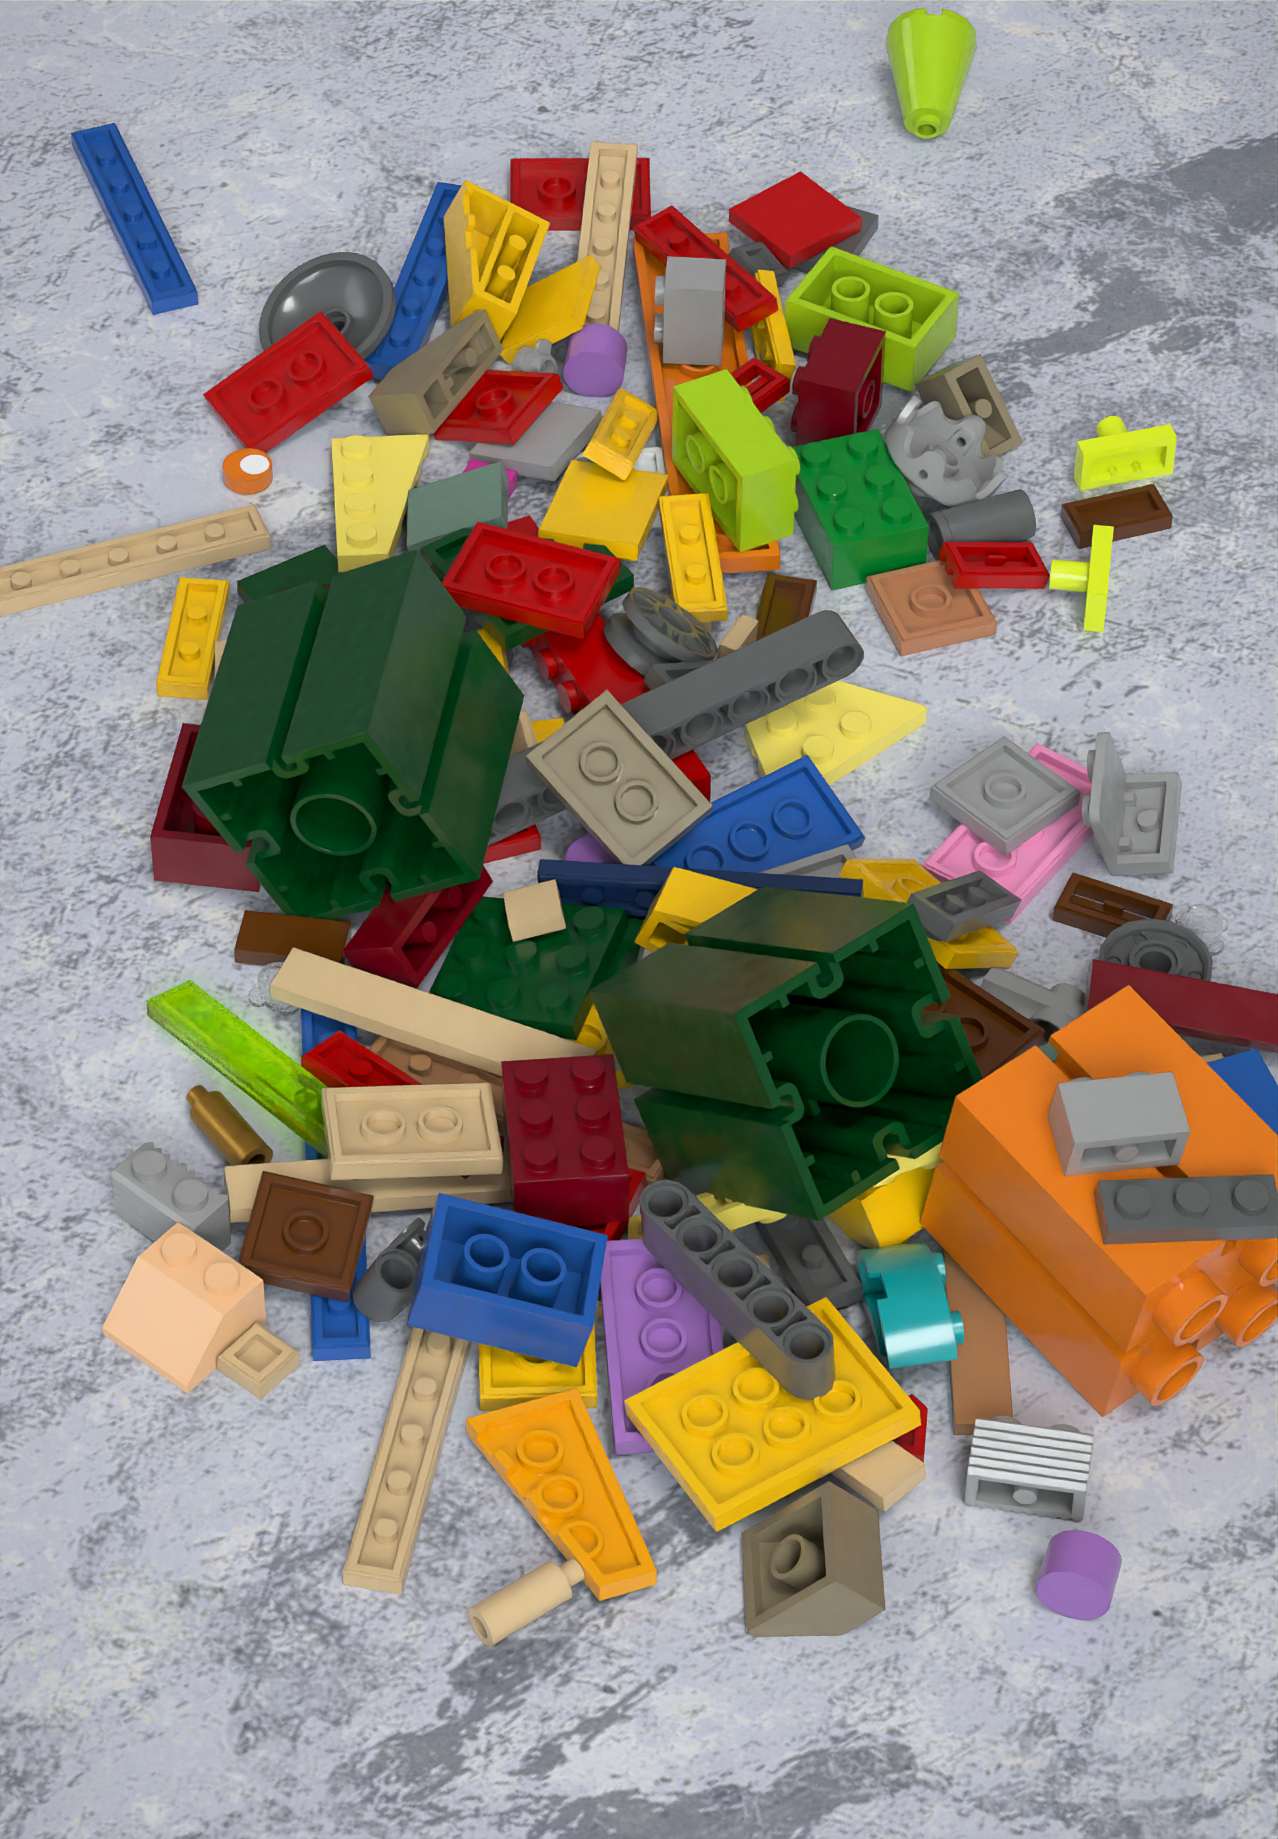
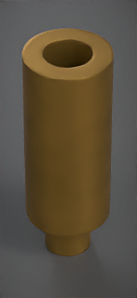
M197 1085L187 1093L186 1100L192 1106L190 1119L231 1166L271 1162L273 1157L272 1149L221 1092H208L203 1085Z

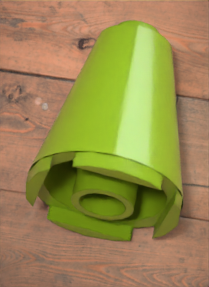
M916 8L900 14L890 23L888 28L886 49L904 125L910 133L923 139L934 138L948 130L977 48L975 28L965 17L952 10L942 9V15L927 14V8Z

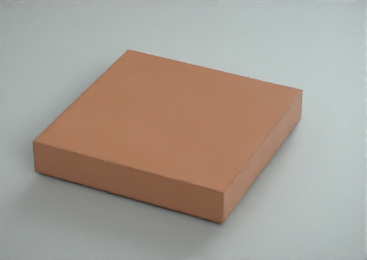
M938 560L866 577L865 590L901 657L996 635L997 621L980 590L955 589L952 584L954 575H948L945 571L947 562Z

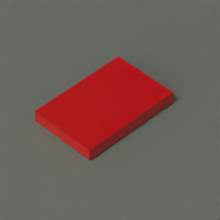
M589 158L511 159L510 203L550 222L547 231H581ZM637 158L630 230H633L634 226L651 217L650 158Z
M320 311L205 392L203 396L208 405L244 448L258 449L267 453L373 378L374 374L364 359L324 313Z
M477 521L443 579L442 584L460 607L584 639L621 572V559Z

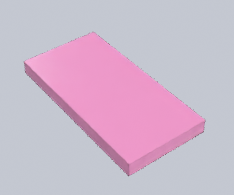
M1038 743L1035 744L1028 754L1080 791L1079 805L1006 856L961 823L921 865L941 883L979 870L1022 900L1013 917L1004 920L1008 924L1021 913L1094 833L1092 827L1084 825L1082 817L1083 796L1091 794L1092 785L1088 778L1087 768Z

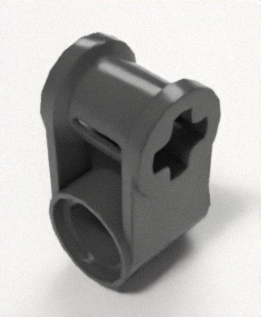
M420 1217L409 1224L378 1255L353 1288L352 1297L355 1306L361 1314L370 1320L388 1322L411 1304L425 1233L424 1227L426 1225Z

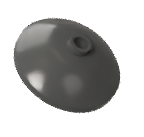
M336 252L313 258L285 276L268 297L259 322V337L262 348L265 351L322 311L357 353L365 359L381 343L392 323L396 307L393 284L377 262L358 253Z

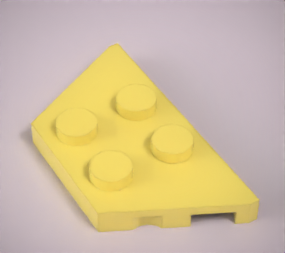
M837 681L746 724L745 740L751 755L758 760L757 770L760 778L808 755L830 786L924 725L927 718V708L916 702Z

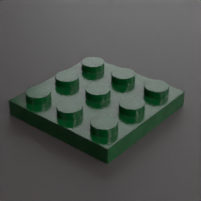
M482 896L460 927L429 993L564 1039L577 1040L593 1005L589 990L603 983L629 926L626 911L624 908L562 903L566 929L513 942L504 898Z

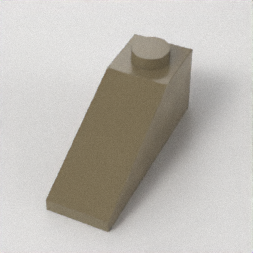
M485 309L475 311L394 366L368 397L387 436L435 433L504 350Z

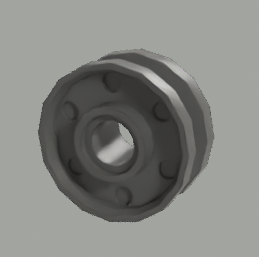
M636 587L630 590L622 603L625 613H613L603 628L607 641L616 653L644 676H646L651 664L713 660L718 652L713 637L689 612L667 597L643 587Z
M1148 918L1127 922L1111 931L1100 947L1099 960L1211 981L1213 959L1207 945L1192 930L1172 921Z

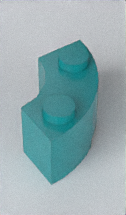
M922 1241L855 1250L858 1278L863 1285L862 1308L867 1312L872 1326L880 1363L885 1368L891 1369L958 1359L956 1346L964 1345V1327L959 1310L950 1311L944 1288L946 1285V1270L942 1253H932L928 1245Z

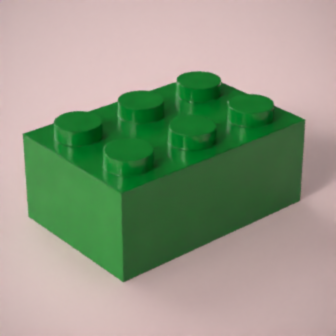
M878 429L792 447L800 463V473L796 475L795 487L798 511L794 513V517L831 591L865 584L866 577L927 562L929 525L902 473L889 455L887 445Z

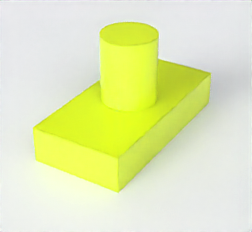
M1109 416L1101 420L1096 426L1097 438L1077 441L1073 478L1080 491L1173 474L1177 435L1171 424L1128 432L1120 417Z
M1093 525L1090 562L1052 559L1049 589L1087 593L1083 631L1104 633L1113 526Z

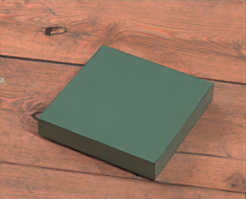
M502 461L408 490L407 548L409 551L417 549L420 553V548L462 528L473 529L477 521L508 529V474Z

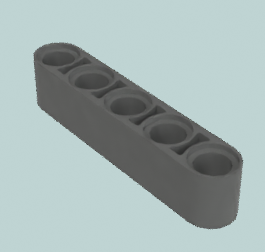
M661 1180L648 1185L639 1197L643 1243L647 1250L788 1393L804 1400L825 1396L833 1388L835 1381L834 1343L830 1330L687 1187L671 1180Z

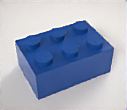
M439 1193L424 1233L407 1325L577 1367L593 1329L608 1235Z

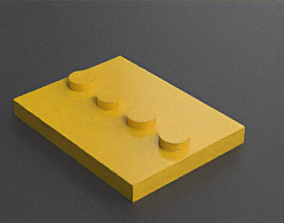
M827 1297L807 1306L833 1335L835 1381L833 1388L825 1396H818L809 1400L794 1397L737 1342L624 1400L628 1418L716 1532L921 1425L918 1407Z

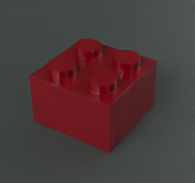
M830 318L821 336L814 335L809 346L807 364L805 367L798 366L792 384V394L798 396V403L794 408L790 425L791 432L797 433L796 446L870 430L882 406L886 331Z

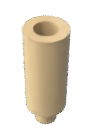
M574 1558L560 1566L553 1561H547L468 1609L470 1624L479 1639L485 1645L491 1647L572 1598L571 1587L585 1579L584 1571Z

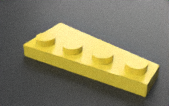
M430 434L373 437L352 435L346 438H331L338 572H346L394 556L402 533L404 515H408V490L414 489V486L419 484L423 460H427L430 452Z

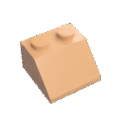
M177 1222L138 1256L102 1327L103 1335L188 1394L218 1367L217 1357L256 1322L262 1327L267 1323L263 1279Z

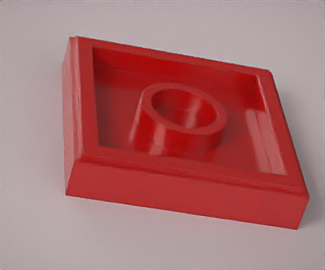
M801 171L729 208V222L754 242H763L777 260L789 269L860 232L862 228V217Z
M486 370L435 433H433L435 440L514 445L562 391L563 385L560 377L554 373Z

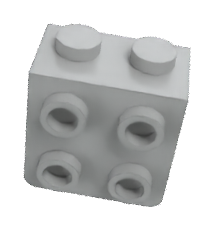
M1098 732L1095 750H1089L1087 754V773L1090 782H1092L1091 794L1084 795L1082 800L1083 822L1086 827H1092L1096 854L1103 855L1111 876L1173 873L1182 782L1178 772L1126 774L1110 732Z

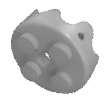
M914 395L887 429L885 439L889 455L897 468L905 476L904 479L909 489L918 496H928L950 508L991 497L1008 475L1002 471L1003 458L1001 456L991 455L986 458L982 455L981 442L986 432L983 419L977 415H968L960 420H951L944 415L942 406L937 401L930 402L923 408L918 409L922 400L917 395ZM960 437L965 439V443L961 441Z

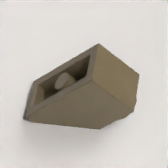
M981 354L950 364L914 384L924 405L933 401L939 402L947 418L960 420L968 415H977L983 419L986 432L981 442V452L984 457L987 458L991 455L1000 456L1023 443ZM960 437L961 441L965 443V439Z

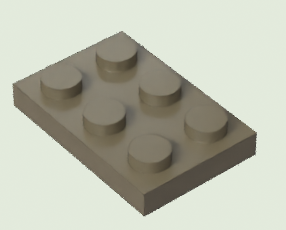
M608 690L603 692L526 755V764L617 864L648 866L710 815L713 810V805Z

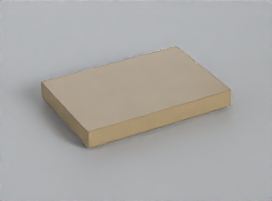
M490 1083L322 1088L321 1107L331 1180L502 1174L503 1155Z

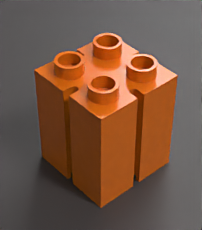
M1128 985L1050 1035L1049 1043L1058 1051L1054 1063L1035 1045L955 1097L939 1153L943 1162L935 1167L920 1224L1101 1417L1110 1413L1138 1392L1152 1406H1159L1167 1402L1185 1388L1199 1372L1204 1362V1357L1198 1352L1200 1349L1223 1333L1237 1347L1246 1346L1265 1333L1278 1319V1288L1276 1287L1278 1282V1238L1103 1244L1094 1196L1098 1181L1274 1174L1278 1192V1135ZM1135 1072H1148L1150 1074L1173 1072L1191 1131L1178 1165L1064 1176L1048 1119L1058 1083H1067L1081 1077L1097 1080L1125 1077Z

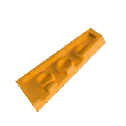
M578 1388L466 1419V1434L566 1560L574 1558L580 1564L585 1574L583 1581L599 1601L657 1585L655 1565Z

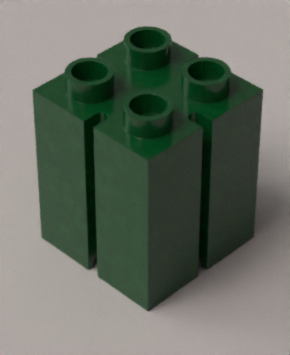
M417 549L333 576L330 590L324 588L320 581L317 580L237 605L182 788L235 853L244 851L247 841L253 839L245 865L285 915L333 920L380 906L387 879L392 884L390 896L395 902L480 879L524 694L477 630L463 631L467 618Z
M761 887L684 933L688 945L668 943L589 990L591 999L626 1082L653 1087L635 1098L634 1101L667 1180L681 1183L695 1195L706 1192L713 1194L714 1198L726 1201L725 1198L733 1202L744 1203L746 1206L820 1221L898 1171L900 1167L897 1160L889 1158L887 1154L917 1159L942 1143L955 1097L983 1079L958 1015L923 1010L934 1002L944 1003L951 996L914 903Z

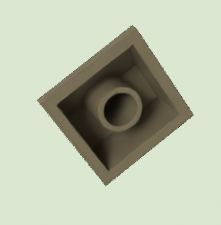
M826 1482L742 1532L747 1633L754 1637L840 1636L886 1610L878 1510L832 1482Z

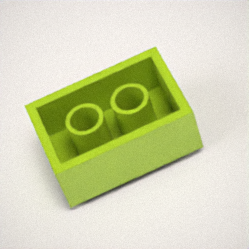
M831 246L786 299L785 320L792 348L807 354L814 335L821 336L830 318L886 331L883 382L913 392L916 388L914 384L925 377L956 338L959 293Z
M727 369L673 386L672 462L696 494L709 493L712 516L737 550L741 553L793 535L794 513L798 511L795 487L796 475L800 473L799 459L795 450L791 446L786 447L776 434L771 419L766 415L763 416L753 404L748 389L743 385L739 386Z

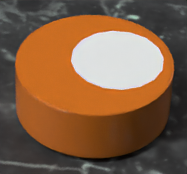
M252 448L239 449L230 453L223 461L225 485L231 491L245 495L256 494L265 490L273 480L271 458L265 452Z

